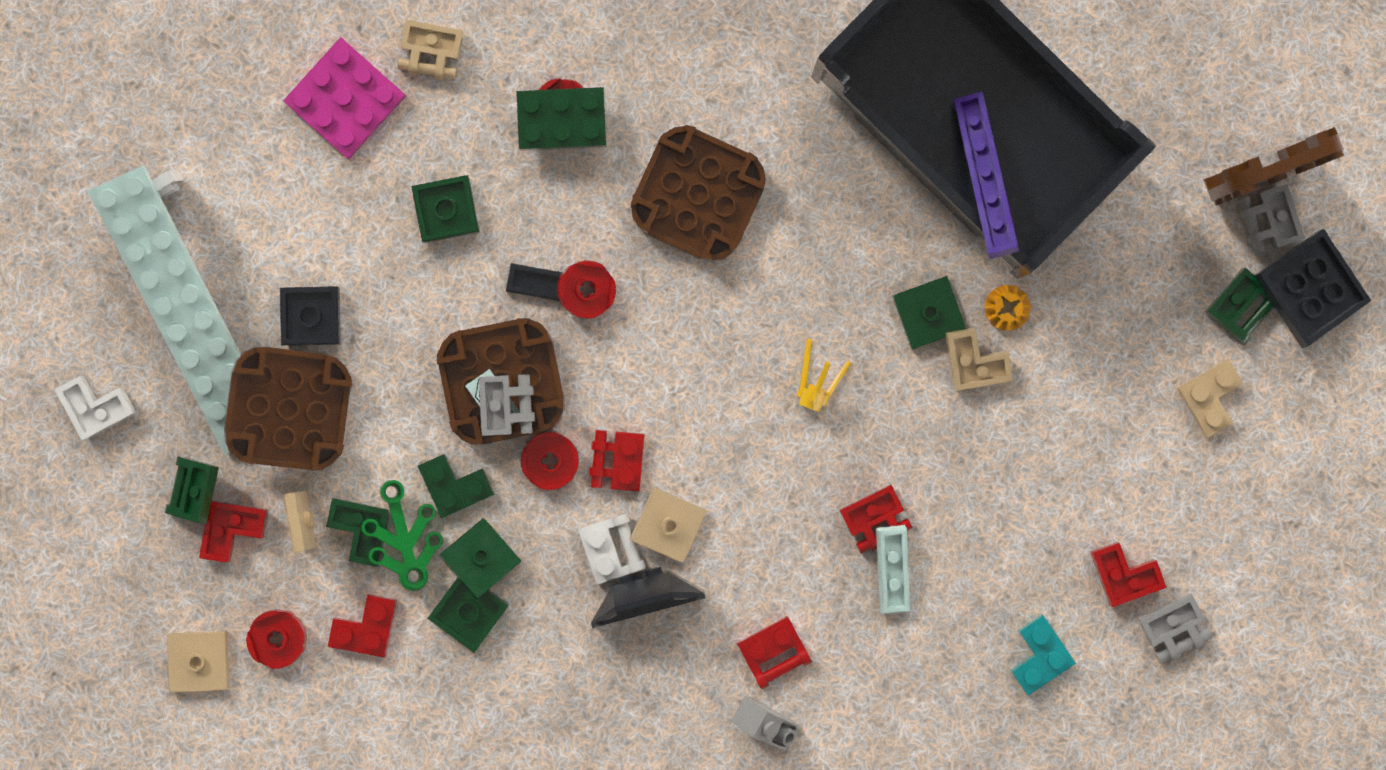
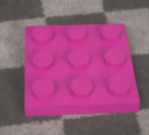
M340 37L283 101L347 159H350L401 103L406 95Z

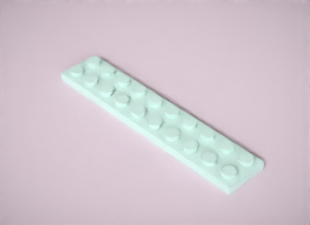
M141 166L88 190V193L224 455L230 453L224 441V425L230 379L234 363L240 356V352L145 166Z

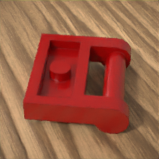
M788 616L737 642L761 690L768 687L769 682L802 664L807 666L812 663ZM795 647L798 654L762 673L759 667L760 664Z

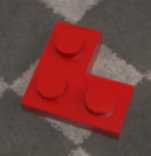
M212 500L207 524L204 525L199 558L225 563L231 562L235 535L259 539L264 538L269 509Z
M1119 542L1090 551L1110 607H1115L1167 588L1157 560H1151L1129 568Z
M368 594L362 622L334 617L328 647L385 658L397 599Z

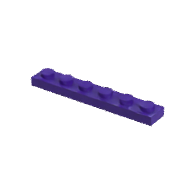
M983 92L956 98L954 103L989 258L993 259L1020 252Z

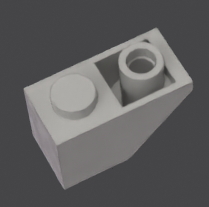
M747 696L744 697L731 722L752 738L785 751L794 742L801 728L799 724Z

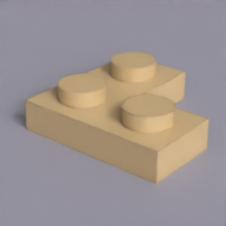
M975 328L945 333L955 391L1013 381L1009 352L1002 351L980 355Z
M1229 359L1223 360L1177 387L1178 392L1205 438H1209L1233 424L1219 398L1241 386L1243 382Z

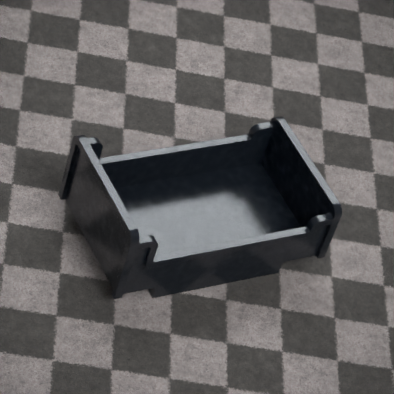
M873 0L819 55L811 78L817 84L822 81L854 112V118L976 237L980 236L985 240L954 103L956 98L983 92L1020 252L1001 257L1013 268L1010 273L1016 279L1026 276L1038 268L1157 146L1134 124L1127 120L1123 121L1000 0Z

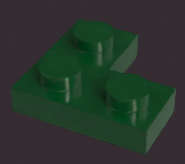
M445 454L418 465V469L441 519L495 495L483 468L460 479H456Z
M332 498L326 527L354 532L349 561L378 567L379 565H374L369 561L368 553L372 548H383L384 542L374 536H365L361 532V524L367 519H374L380 527L387 530L390 509ZM368 522L365 525L366 532L373 533L375 531V525L372 522ZM376 550L373 552L372 558L374 561H380L381 551Z

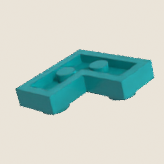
M1041 614L1018 630L1034 654L1010 670L1026 695H1031L1076 664L1044 615Z

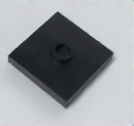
M340 287L280 288L281 346L341 345Z

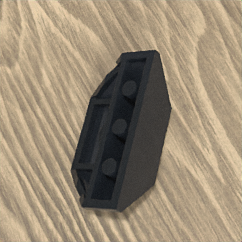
M661 566L645 570L646 576L634 579L633 574L616 578L617 583L613 584L592 619L591 626L596 628L705 599V593L703 589L670 570L662 571Z

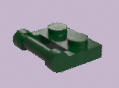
M1245 267L1237 273L1206 309L1205 313L1230 333L1236 341L1245 346L1251 339L1250 334L1275 307L1254 277V274ZM1259 295L1263 297L1264 302L1241 328L1235 324Z
M177 456L175 464L178 466L170 504H166L165 513L192 522L207 524L219 467L195 459Z

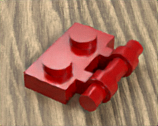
M596 430L595 441H592L591 450H594L593 466L589 467V476H592L591 487L602 488L603 477H611V489L640 492L645 434L616 431L615 443L606 442V430ZM605 451L614 452L612 469L604 468Z
M891 484L839 510L851 536L853 537L863 532L866 538L856 543L860 554L870 549L872 552L877 550L876 534L873 533L871 527L885 520L889 527L905 525L907 531L912 529L908 518L897 522L895 515L905 510Z

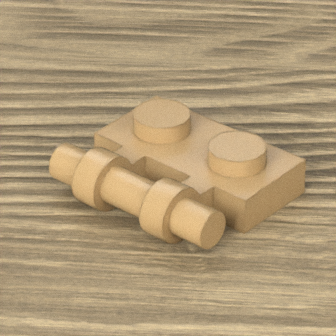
M406 20L400 48L411 52L410 60L399 58L397 68L408 71L410 75L418 76L420 73L434 76L436 80L443 81L444 78L455 80L457 69L446 67L447 59L459 61L464 35L463 30ZM422 54L437 57L435 65L421 62Z

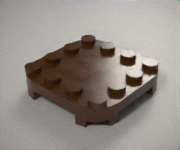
M694 126L674 127L663 133L657 141L658 144L635 194H633L631 201L633 221L647 235L690 255L710 262L723 261L738 247L763 193L766 181L764 168L758 157L751 152L748 153L697 130Z
M1333 127L1277 151L1280 161L1263 167L1259 156L1225 169L1221 173L1206 178L1203 181L1211 201H1214L1215 206L1260 189L1258 183L1267 180L1269 185L1288 178L1286 173L1294 170L1297 175L1344 156V148L1336 128Z
M517 318L496 324L458 330L449 334L442 342L437 353V365H439L450 420L449 424L452 432L461 440L471 445L488 444L542 433L552 429L561 421L565 410L563 388L552 338L549 331L541 323L529 318ZM489 369L494 376L509 375L510 387H518V375L529 374L530 386H533L534 395H531V410L535 412V421H532L533 433L521 434L520 422H516L512 425V434L482 436L481 409L466 388V385ZM510 396L520 411L519 396Z
M253 347L242 352L234 363L230 379L224 425V441L228 451L240 461L249 464L311 471L323 470L332 465L341 456L344 448L343 442L350 388L352 387V378L346 366L336 357L327 354L272 347Z

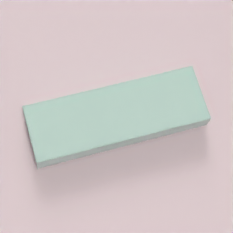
M905 525L876 528L881 614L910 612L907 528Z

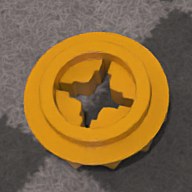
M1007 284L999 286L989 293L985 301L984 310L986 318L991 325L999 330L1012 331L1022 327L1029 319L1032 306L1028 295L1020 287ZM1002 298L1008 303L1018 301L1012 309L1013 315H1010L1008 312L998 315V312L1004 307Z

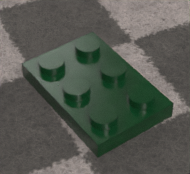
M604 87L516 91L520 151L607 147Z

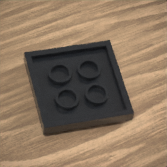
M1324 228L1312 234L1254 275L1301 348L1310 346L1371 302V299Z

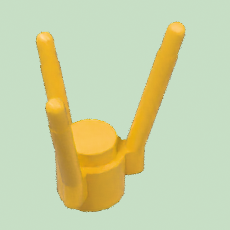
M808 338L804 351L800 387L797 392V396L801 397L798 404L820 412L822 405L827 406L830 396L851 366V362L847 361L826 392L822 386L831 365L829 361L825 362L816 386L809 383L808 388H806L812 340Z

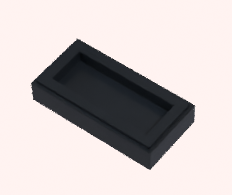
M511 263L506 292L560 301L557 295V284L563 272Z

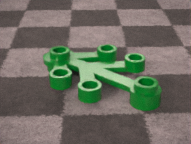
M389 480L381 485L379 493L381 499L389 505L396 535L380 527L374 519L363 521L361 532L368 537L374 536L400 551L403 563L387 556L386 551L380 547L372 548L368 553V559L372 564H381L398 574L399 582L405 589L418 591L428 581L426 566L435 550L442 546L443 537L438 532L428 533L424 539L425 547L416 560L413 547L427 523L435 517L436 510L431 504L421 505L417 510L418 517L408 532L400 502L404 496V487L399 481ZM389 486L396 489V495L393 498L388 497L386 494V489ZM424 507L431 509L432 513L429 518L422 516V509ZM368 522H372L375 525L373 533H367L365 530V525ZM432 535H436L439 539L436 546H432L429 543V538ZM376 550L381 551L383 555L379 562L374 561L372 558V554ZM411 571H416L418 574V579L415 582H411L408 579V574Z

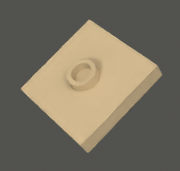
M653 487L630 540L684 563L707 510L657 487Z
M307 490L284 494L294 553L317 547L314 534V518L310 510Z
M227 631L167 634L169 692L230 689Z

